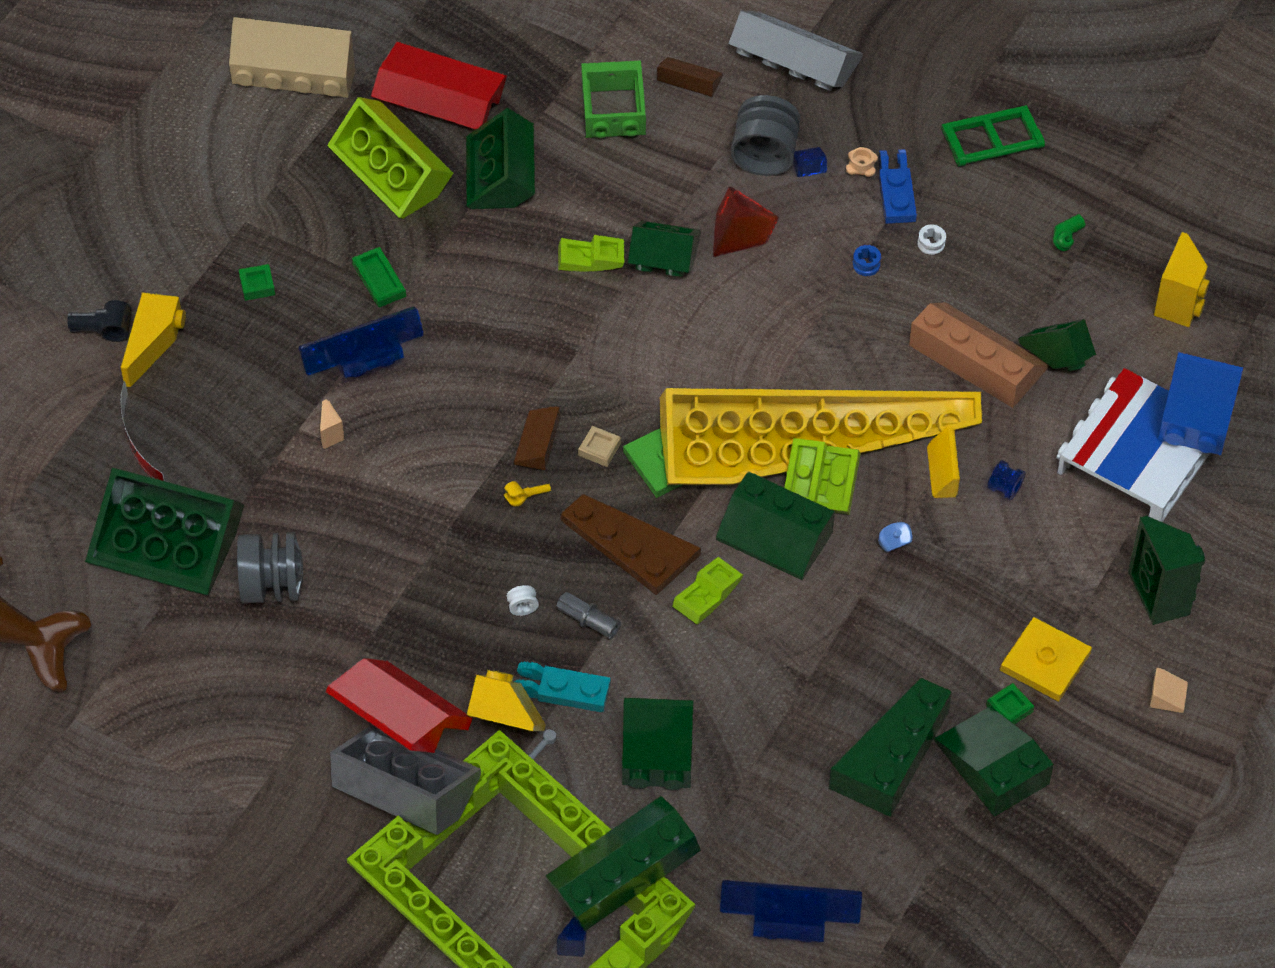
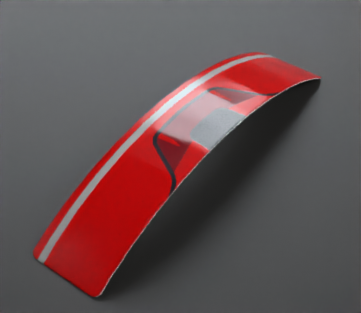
M125 381L121 392V414L124 428L125 405L128 397ZM125 428L129 446L140 466L151 478L164 481L162 472L150 465L137 451Z

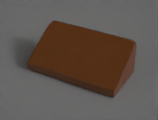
M670 57L664 59L657 67V81L713 97L723 77L721 72Z
M552 406L529 411L514 465L541 470L546 469L560 421V407Z

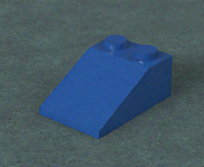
M1178 352L1158 440L1171 445H1181L1197 449L1204 453L1221 455L1243 367Z

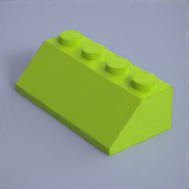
M358 97L327 145L402 219L438 198L453 175V172L381 101Z

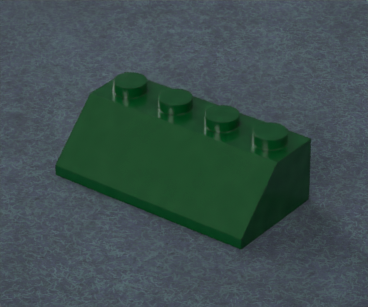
M660 796L545 876L580 926L586 931L696 855L701 849L695 834L677 810Z

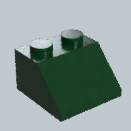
M641 220L632 228L628 263L636 264L635 269L640 271L653 272L655 267L666 269L665 274L684 276V272L689 273L693 269L701 229Z

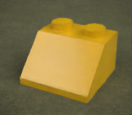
M1181 233L1162 275L1154 316L1190 327L1194 316H1201L1206 301L1204 297L1210 280L1205 279L1208 266L1187 233Z
M487 670L486 675H476L467 715L530 731L545 730L546 724L522 684L512 681L514 675Z

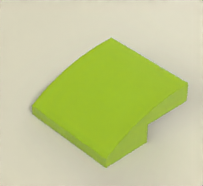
M794 438L784 488L835 511V513L850 515L861 453L858 449L827 446L825 442Z

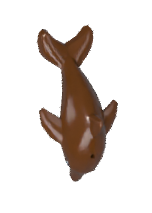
M0 556V566H1V565H3V559H2V557ZM0 596V642L24 645L41 682L53 691L59 693L66 691L67 681L63 667L64 648L74 637L89 630L91 626L90 618L80 611L65 610L35 622Z

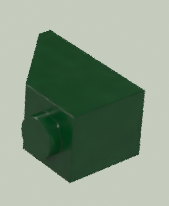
M1085 319L1035 328L1018 338L1019 343L1053 369L1067 367L1068 371L1077 370L1086 366L1085 361L1096 355Z

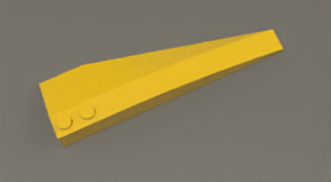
M666 388L660 396V429L667 485H734L740 483L748 471L762 478L787 472L794 438L825 442L827 446L858 449L860 453H865L935 436L947 426H952L955 431L982 423L981 392Z

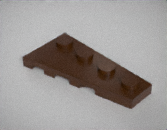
M584 494L561 513V521L655 595L659 594L701 555L700 547Z

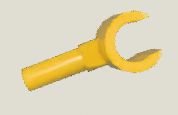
M512 481L505 486V490L508 493H505L503 496L512 506L517 507L524 503L527 497L550 492L551 487L550 484L522 489L516 481Z

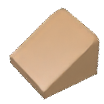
M327 399L322 401L320 434L323 449L344 440L342 420Z
M1156 668L1150 707L1184 713L1188 682L1164 669Z

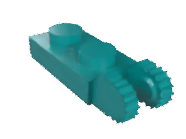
M524 661L519 663L517 672L520 676L541 681L540 685L534 681L516 679L514 681L522 684L529 697L536 698L540 702L604 712L611 685L610 677L549 666L544 668L538 663Z

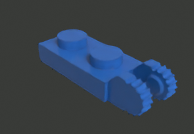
M905 149L898 150L897 163L899 169H889L887 151H879V182L886 224L916 222L917 214L910 168H907Z

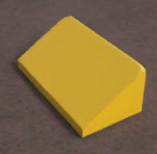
M947 426L927 446L931 490L934 498H949L958 495L960 476L955 432L952 426Z

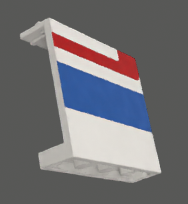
M1123 368L1117 378L1111 377L1108 381L1102 399L1096 398L1086 421L1080 420L1073 431L1072 440L1069 443L1064 442L1060 447L1056 457L1060 460L1057 473L1062 475L1066 468L1069 469L1073 465L1150 505L1149 517L1163 522L1210 453H1204L1200 450L1181 445H1171L1158 440L1169 391Z

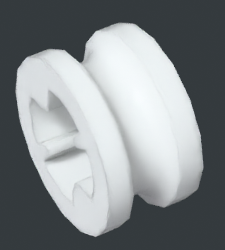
M926 225L919 232L917 245L926 254H938L945 247L946 233L937 225ZM927 237H933L936 243H931Z
M517 586L508 591L506 595L507 601L510 603L509 610L513 615H528L537 610L539 606L536 599V591L531 586Z

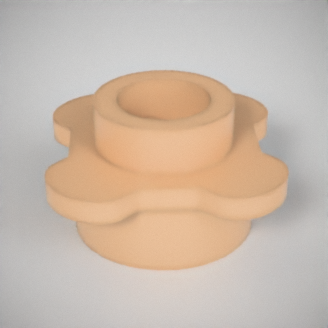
M859 147L848 153V158L850 159L849 164L846 165V172L848 174L865 175L866 177H871L875 174L874 163L877 162L878 156L868 148Z

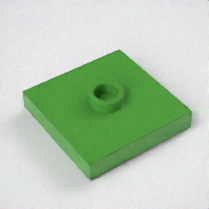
M660 428L623 446V453L656 498L682 486L667 485Z

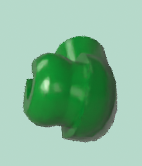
M1077 214L1055 226L1053 244L1057 249L1066 251L1071 248L1074 243L1073 233L1085 228L1084 218Z

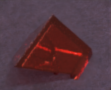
M728 187L716 212L713 257L767 244L779 217L733 187Z

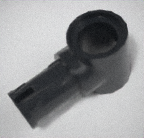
M112 300L105 303L104 309H97L96 312H69L67 318L68 329L70 333L81 331L97 332L106 340L121 342L126 340L129 335L132 308L126 302Z

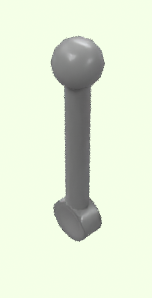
M550 729L544 731L543 740L528 756L534 760L547 744H553L556 741L555 731Z

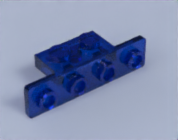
M413 306L300 345L298 349L304 371L307 375L337 366L345 378L358 377L367 370L379 366H390L396 360L405 358L400 343L421 337L424 332L418 309Z
M731 880L722 881L720 911L722 913L755 915L753 936L792 939L802 942H824L825 921L860 923L861 891Z

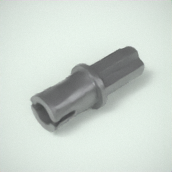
M565 592L558 599L557 609L578 620L581 627L585 628L588 626L610 640L617 634L621 625L620 620L614 619L598 610L596 604L591 603L589 605L568 592Z

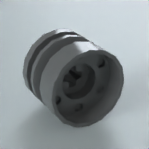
M760 95L745 100L738 110L736 130L731 146V156L734 162L743 170L756 175L771 176L787 171L793 164L796 140L800 127V114L797 108L789 101L777 96Z
M273 533L271 548L264 547L261 534L238 535L237 564L241 603H264L267 588H273L276 601L283 602V587H288L291 602L299 601L303 583V559L296 533H286V547H281L279 533Z

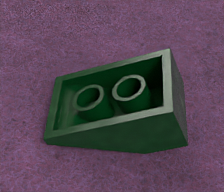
M624 698L622 785H628L637 789L648 786L665 787L669 790L691 788L694 700Z
M991 707L984 709L934 739V742L994 817L1050 784L1054 765L1033 738Z

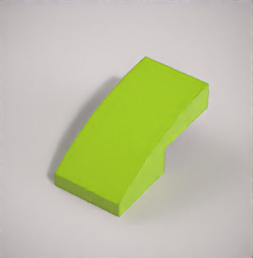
M594 235L591 242L561 238L558 245V270L579 272L604 271L621 268L624 265V239Z
M717 557L697 572L695 582L674 598L672 607L698 625L728 597L742 580L743 574L720 557Z

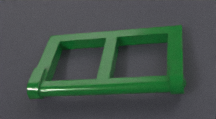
M1027 105L944 123L941 127L958 167L972 162L1045 147L1044 138ZM1021 118L1031 140L1003 146L993 123ZM983 126L993 148L965 154L955 132Z

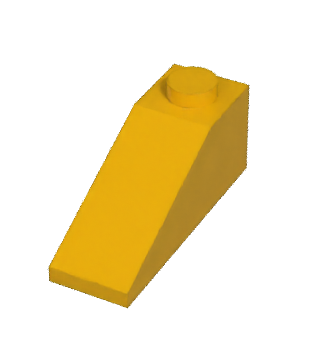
M142 293L121 365L122 377L126 387H131L176 341L179 328H184L186 312L181 310L179 297Z

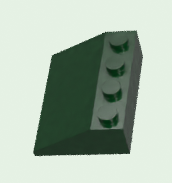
M112 467L85 562L209 596L236 536L244 504L233 499Z

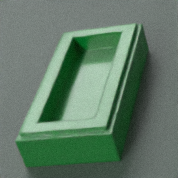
M380 247L352 257V265L378 308L407 297L406 289Z

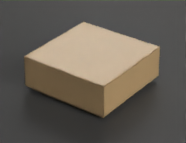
M592 426L578 449V456L608 467L621 444V437Z

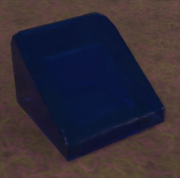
M820 147L795 151L793 165L797 177L827 173V157Z
M575 917L571 919L557 938V954L560 956L583 957L585 955L587 930H583Z

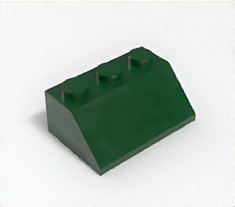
M509 108L504 109L466 136V194L468 208H515L535 194L534 123Z
M748 471L732 494L717 532L716 540L803 580L833 534L835 511Z
M1143 516L1139 520L1128 573L1152 624L1155 625L1190 615L1193 601L1196 600V589L1198 583H1200V573L1202 565L1205 564V556L1202 548L1199 545L1196 546L1191 534L1149 516Z

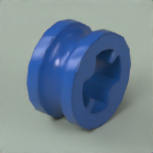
M871 245L859 246L855 250L853 255L854 270L863 276L876 274L880 269V251ZM863 258H868L871 263H866Z

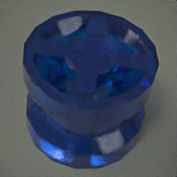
M1001 460L994 468L987 488L993 492L998 490L1004 494L1005 498L1012 500L1019 492L1026 472L1022 469L1014 470L1010 468L1008 462Z

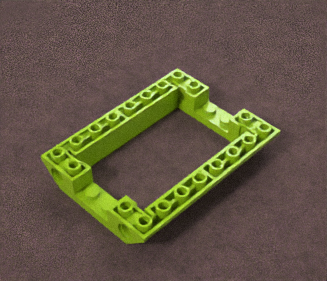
M499 730L463 760L480 768L481 776L458 821L436 835L410 822L406 823L398 815L347 858V863L459 968L513 967L409 871L414 865L498 793H501L571 857L612 830ZM661 878L624 904L634 914L620 926V940L589 968H646L671 945L694 910L695 903L667 878Z

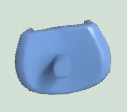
M905 522L890 524L881 530L878 543L888 553L912 542V530Z

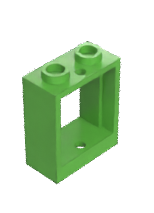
M641 61L582 63V93L586 138L646 135V112ZM634 90L636 112L592 114L591 92Z

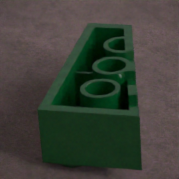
M920 678L831 768L829 789L891 817L949 713L952 691Z

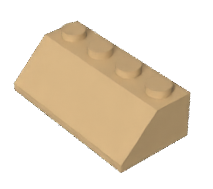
M234 17L229 58L232 84L348 98L355 74L351 31Z

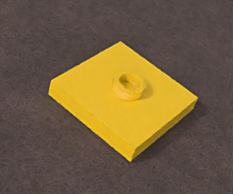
M1033 617L1002 662L1000 671L1059 702L1090 656L1092 647Z

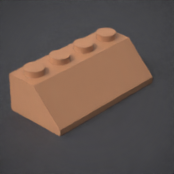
M946 302L929 303L911 324L909 346L1012 408L1049 368V365L1040 358Z

